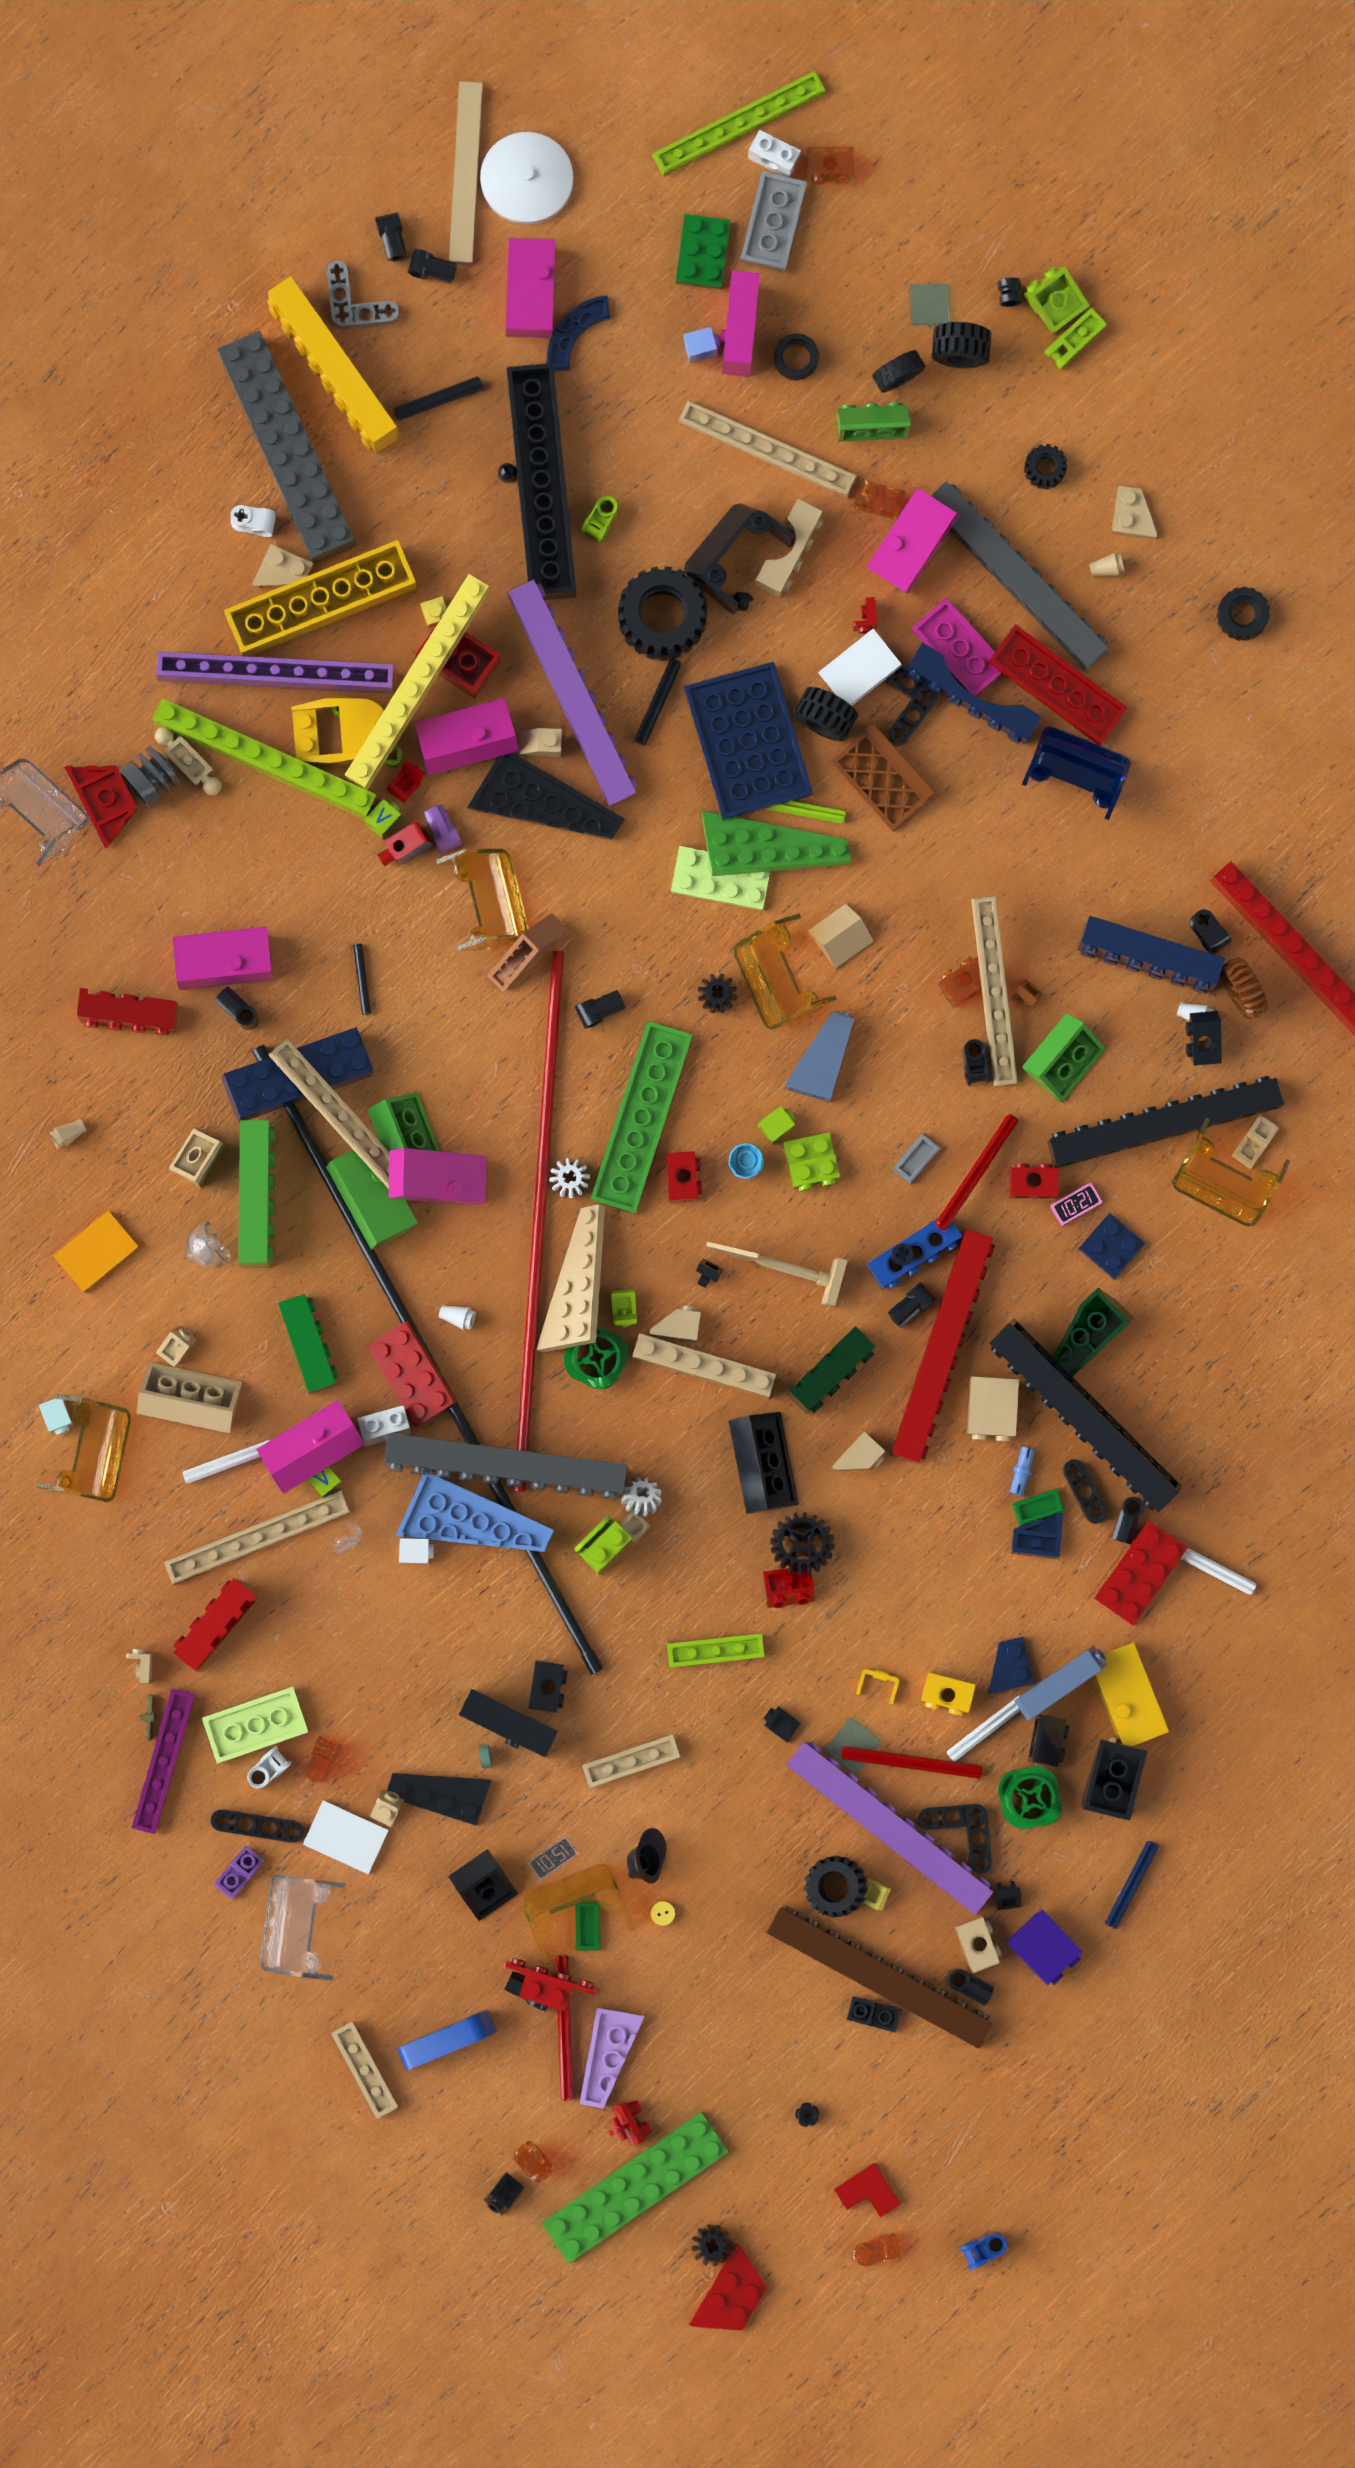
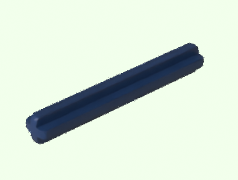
M1146 1842L1105 1921L1107 1926L1113 1929L1118 1928L1159 1849V1846L1154 1842Z

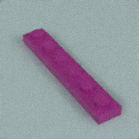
M171 1688L132 1828L156 1834L195 1694Z

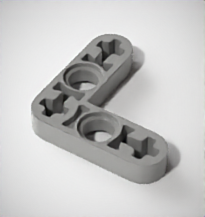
M333 261L328 265L327 278L333 324L337 328L349 329L388 325L397 321L399 309L392 301L351 304L347 266L341 261ZM339 267L340 271L344 272L340 273L341 283L336 284V276L331 272H335V268ZM342 289L347 295L343 300H336L333 297L334 292ZM339 306H343L345 316H349L345 318V322H340V319L336 318L340 316ZM375 308H378L379 313L386 312V308H390L391 311L395 312L389 318L386 314H379V319H376ZM364 309L372 312V317L366 321L359 317L360 311Z

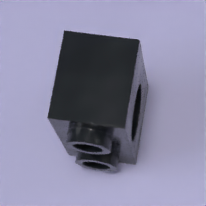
M1218 1011L1189 1013V1022L1185 1024L1186 1035L1190 1036V1043H1186L1187 1057H1191L1194 1066L1222 1063L1221 1019ZM1208 1036L1207 1039L1199 1041L1201 1037Z
M535 1661L528 1709L557 1713L558 1708H563L564 1694H560L561 1684L566 1685L568 1670H563L564 1665ZM546 1680H551L556 1685L555 1691L551 1694H546L542 1691L541 1686Z

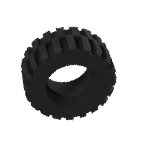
M657 566L652 567L651 571L647 573L643 570L638 573L636 579L632 578L628 582L627 588H624L621 593L618 606V622L621 634L625 636V641L629 646L633 645L637 653L641 654L643 652L650 659H654V656L660 657V660H667V657L673 656L675 659L681 657L683 652L688 653L692 650V646L700 641L706 627L707 602L703 596L702 588L696 585V580L693 577H686L685 572L680 569L675 572L672 571V567L665 566V570H659ZM657 594H667L678 599L682 603L685 612L681 626L667 633L655 632L646 627L642 622L640 614L645 600Z

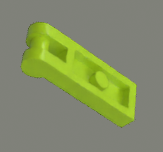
M1090 308L1049 346L1044 354L1048 358L1052 357L1056 362L1055 365L1061 370L1107 326V323ZM1060 347H1063L1067 351L1065 355H1062L1058 351Z

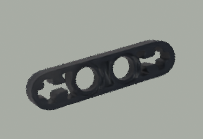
M217 1810L211 1816L212 1827L221 1832L290 1843L299 1841L304 1834L302 1825L292 1820L229 1810ZM221 1813H223L226 1819L233 1820L232 1815H237L234 1822L235 1830L230 1829L232 1824H223L222 1828L219 1827V1823L215 1822V1818L220 1817ZM243 1817H248L252 1821V1827L248 1831H242L239 1828V1820ZM266 1821H272L276 1825V1831L272 1835H266L262 1830V1826ZM280 1822L285 1823L283 1828L287 1829L291 1828L292 1825H296V1830H300L299 1835H295L294 1839H291L288 1833H282V1838L277 1837L280 1831Z

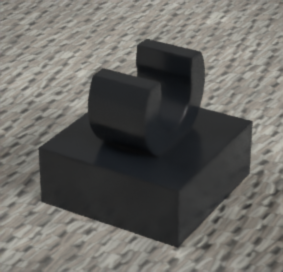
M703 1258L696 1269V1272L702 1274L697 1284L706 1288L710 1279L717 1282L724 1269Z
M1010 1881V1888L1003 1889L1001 1883L997 1884V1910L1021 1907L1020 1887H1016L1014 1881Z

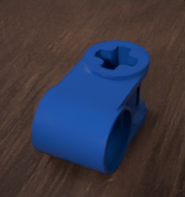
M991 2232L981 2238L963 2244L959 2249L965 2254L969 2263L968 2269L973 2270L984 2265L989 2260L1002 2255L1007 2249V2242L1001 2233ZM993 2238L1001 2239L1003 2242L1001 2248L992 2250L989 2247L990 2240ZM971 2250L974 2251V2253H975L977 2259L974 2258V2256H973Z

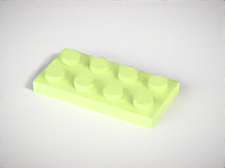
M679 846L670 893L763 911L770 871L711 876L707 851Z
M294 1687L202 1718L217 1764L308 1733Z

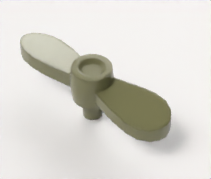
M152 1694L148 1695V1712L139 1717L140 1720L147 1722V1740L153 1739V1722L156 1719V1714L152 1712Z

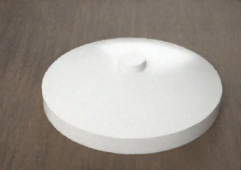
M520 132L509 135L498 141L489 150L481 168L482 192L493 211L510 222L531 225L547 221L558 214L570 198L573 188V169L570 159L558 143L545 135L533 132Z

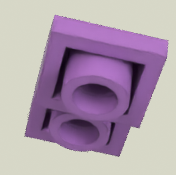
M246 1845L217 1879L214 1886L232 1900L262 1865L264 1860Z

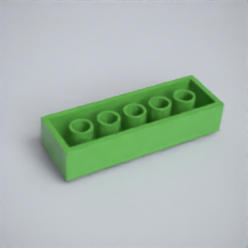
M240 1120L238 1263L241 1268H270V1262H274L275 1252L273 1245H270V1238L275 1237V1224H273V1221H270V1215H275V1200L271 1198V1191H275L274 1174H271V1167H275L276 1159L274 1150H271V1144L276 1143V1130H274V1127H271L269 1120Z

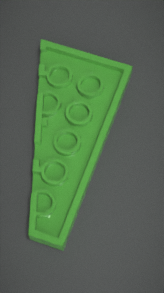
M702 811L701 816L711 876L851 864L848 839L738 817L722 820L721 814Z

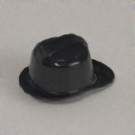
M650 1828L644 1831L638 1846L628 1853L627 1866L630 1878L643 1879L649 1884L655 1883L659 1879L666 1855V1841L659 1830Z

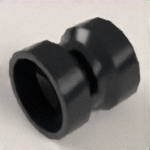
M1004 278L997 282L998 290L1001 291V296L999 297L1000 306L1013 307L1022 304V295L1019 293L1021 288L1019 278Z

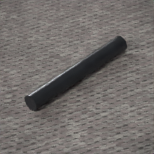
M354 944L353 949L362 1015L371 1014L363 945Z

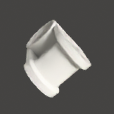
M238 505L232 509L231 525L236 531L252 533L262 537L273 536L276 519L275 511ZM240 515H244L242 522L238 521Z
M277 1745L249 1771L247 1778L253 1788L262 1789L292 1764L291 1761H287L278 1751ZM272 1757H274L281 1765L279 1766V1765L272 1759ZM261 1771L265 1774L266 1778L262 1784L257 1785L252 1782L254 1772Z

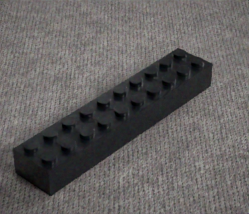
M553 363L507 367L528 582L534 580L536 584H541L546 595L543 597V600L576 597V583Z
M1015 1319L1009 1322L989 1342L992 1345L991 1351L998 1358L1004 1357L1009 1362L1008 1368L1016 1375L1020 1373L1026 1379L1025 1385L1033 1392L1037 1390L1043 1396L1042 1402L1050 1409L1054 1407L1060 1413L1058 1415L1059 1419L1067 1426L1071 1424L1077 1430L1075 1432L1076 1436L1084 1443L1088 1441L1094 1447L1092 1449L1093 1453L1101 1460L1105 1458L1111 1464L1109 1466L1110 1470L1118 1477L1122 1475L1128 1481L1126 1483L1127 1487L1135 1494L1139 1492L1145 1498L1143 1502L1150 1510L1156 1509L1160 1512L1180 1492L1182 1485Z

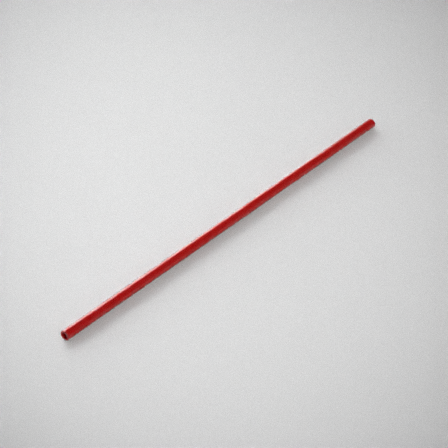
M552 951L516 1450L527 1452L530 1434L561 1004L563 951ZM522 1484L521 1487H514L513 1491L525 1492L526 1484Z

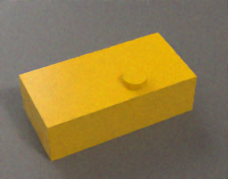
M1134 1642L1104 1653L1108 1665L1095 1674L1093 1678L1119 1744L1132 1747L1168 1733L1169 1730Z

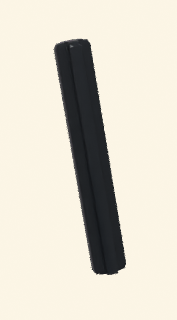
M476 376L395 407L394 412L397 419L401 421L482 390L483 385L480 378Z
M671 658L667 664L635 736V742L638 744L646 745L681 667L679 660Z

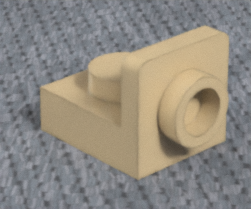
M177 1326L169 1333L156 1354L175 1367L197 1339L193 1337V1334L188 1329Z
M132 1649V1654H126V1659H140V1664H136V1678H140L139 1683L151 1684L153 1655L147 1654L145 1649Z
M382 1790L369 1817L391 1827L404 1800L395 1792Z

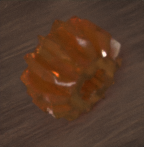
M527 2141L524 2145L522 2144L514 2153V2160L517 2162V2165L536 2183L545 2180L553 2171V2164L546 2154L531 2141Z

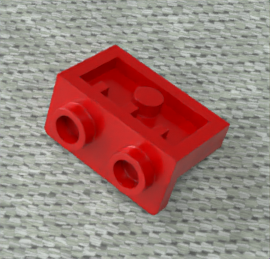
M789 1568L764 1571L763 1578L767 1607L783 1608L786 1605H806L814 1602L815 1593L812 1573L808 1576L806 1570H802V1575L798 1576L796 1569H794L793 1573H788Z

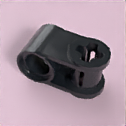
M1199 910L1191 917L1190 927L1208 953L1215 955L1232 942L1228 932L1219 924L1209 910ZM1202 918H1205L1206 922L1202 925H1199L1198 921Z
M972 1039L962 1049L966 1084L971 1086L972 1083L983 1081L991 1083V1073L987 1062L985 1046L981 1041ZM976 1045L980 1050L979 1056H970L967 1051L968 1046Z

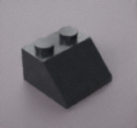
M1037 1714L1035 1716L1028 1762L1058 1767L1059 1763H1063L1065 1749L1061 1748L1062 1741L1067 1739L1069 1725H1065L1066 1719L1044 1714Z
M488 1849L448 1876L478 1921L518 1895V1892Z

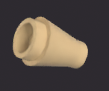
M1113 553L1089 563L1092 577L1119 576V573L1125 572L1121 554L1115 555Z
M78 1119L74 1122L54 1127V1130L49 1134L55 1146L60 1149L69 1146L87 1130L81 1119Z

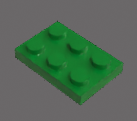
M684 214L676 284L722 289L730 220Z

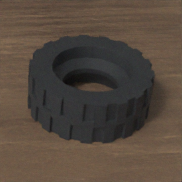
M911 350L881 366L873 373L872 377L881 393H886L919 375L926 366L917 350Z
M1245 586L1234 588L1233 591L1226 593L1218 606L1217 612L1218 625L1221 626L1223 633L1238 641H1247L1261 634L1270 618V606L1267 604L1266 597L1264 598L1260 591L1258 592L1252 587L1247 588ZM1238 603H1248L1251 605L1255 612L1253 621L1247 625L1235 622L1232 617V610Z

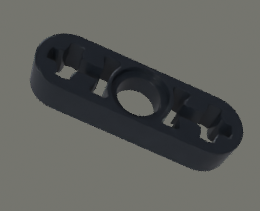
M1076 1459L1069 1460L1063 1466V1475L1086 1520L1092 1524H1098L1106 1518V1507L1083 1463ZM1070 1464H1073L1074 1467L1079 1466L1080 1470L1077 1474L1079 1478L1085 1476V1481H1081L1075 1486L1072 1482L1077 1479L1074 1474H1068ZM1081 1485H1087L1091 1488L1089 1498H1081L1079 1496L1078 1488ZM1095 1497L1097 1502H1093L1095 1509H1101L1100 1518L1090 1517L1089 1513L1092 1512L1090 1505L1085 1507L1083 1503L1089 1502Z

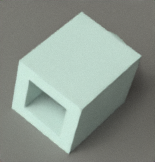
M58 1397L39 1405L50 1433L55 1432L56 1435H60L69 1431V1426H72L73 1422L63 1397Z

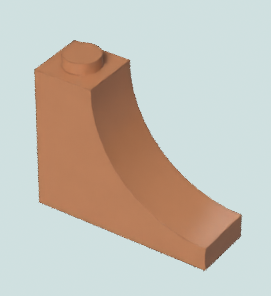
M553 913L549 914L522 933L487 976L502 992H505L540 956L554 946L568 929Z

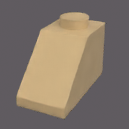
M536 728L515 732L519 751L514 752V754L517 756L561 758L562 729Z
M682 1306V1310L676 1309L651 1328L649 1336L696 1342L701 1312H696L695 1307Z
M863 1432L831 1469L834 1471L868 1470L871 1466L876 1469L885 1459L882 1456L885 1450L868 1434Z

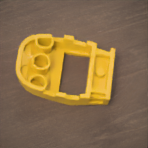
M344 696L324 698L291 707L295 758L303 762L321 765H349L353 762L384 712V708L380 703L370 698ZM339 707L343 753L320 755L317 708Z

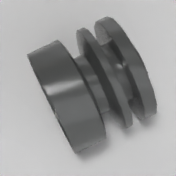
M148 746L145 750L151 759L148 760L140 753L138 757L142 763L141 767L130 761L119 770V773L141 801L151 809L162 800L158 792L160 787L170 794L172 790L167 781H170L176 788L181 785V782L168 760L152 746Z

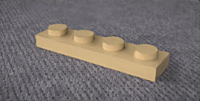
M672 1734L584 1764L582 1767L589 1788L677 1759L680 1757Z
M353 2021L332 2032L331 2034L376 2119L398 2108Z

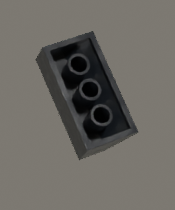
M781 1412L749 1415L729 1420L746 1514L799 1505Z

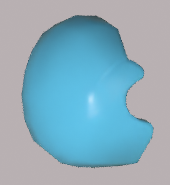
M742 1143L735 1146L730 1152L728 1165L736 1177L750 1179L756 1177L762 1171L764 1156L755 1144Z

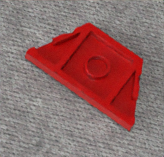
M117 766L64 767L105 849L108 848L138 809Z
M736 2243L691 2319L690 2326L740 2331L745 2327L767 2287L740 2244Z

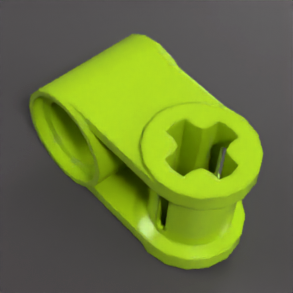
M611 496L601 497L591 514L586 518L580 532H586L597 538L599 543H602L618 513L616 500ZM604 504H611L614 509L610 513H604L601 511V507Z

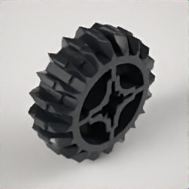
M795 1512L793 1520L786 1516L785 1523L780 1521L777 1523L778 1529H773L772 1535L774 1537L770 1539V1544L774 1545L771 1547V1553L776 1554L774 1556L775 1562L782 1561L780 1564L781 1569L789 1566L788 1573L791 1574L796 1569L798 1576L802 1575V1570H806V1574L809 1576L811 1575L812 1568L819 1572L820 1565L827 1566L828 1562L826 1559L832 1558L833 1554L830 1551L834 1550L835 1545L831 1543L834 1540V1535L829 1534L831 1528L829 1526L823 1527L825 1523L823 1519L816 1522L817 1516L814 1514L809 1519L806 1512L803 1513L802 1518H799V1515ZM803 1528L808 1530L805 1532H798L795 1529ZM816 1534L822 1543V1548L819 1552L815 1550V1546L812 1544ZM785 1536L789 1538V1542L793 1545L789 1554L783 1546ZM807 1541L806 1547L804 1545L803 1547H798V1542ZM799 1556H806V1557H808L809 1559L800 1560V1559H797V1558H798Z

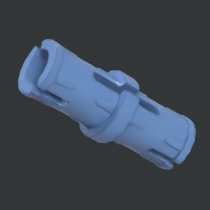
M1021 1447L1017 1466L1013 1469L1015 1474L1009 1493L1024 1496L1028 1476L1032 1474L1030 1468L1036 1450Z

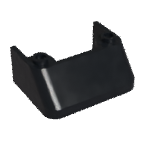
M741 503L733 505L686 561L684 567L686 577H693L696 580L697 586H700L704 592L733 615L737 612L738 602L721 589L726 582L727 573L717 562L745 528L756 535H762L769 531L788 547L792 545L794 537L790 531L767 513Z

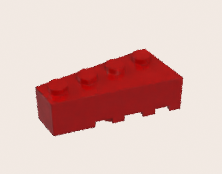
M80 988L77 1017L81 1023H84V1027L98 1028L99 1025L108 1026L109 1030L122 1031V1027L132 1028L131 1031L136 1033L155 1030L157 1035L168 1036L169 1032L175 1033L178 1003L173 1000L143 997V1000H138V996L122 994L120 998H116L115 994L107 991L96 992V995L88 994V989Z
M235 1578L231 1581L228 1580L220 1591L222 1593L216 1600L213 1598L205 1607L206 1612L201 1619L197 1617L189 1627L191 1631L186 1637L182 1635L174 1644L176 1650L173 1653L196 1672L258 1599L256 1595Z

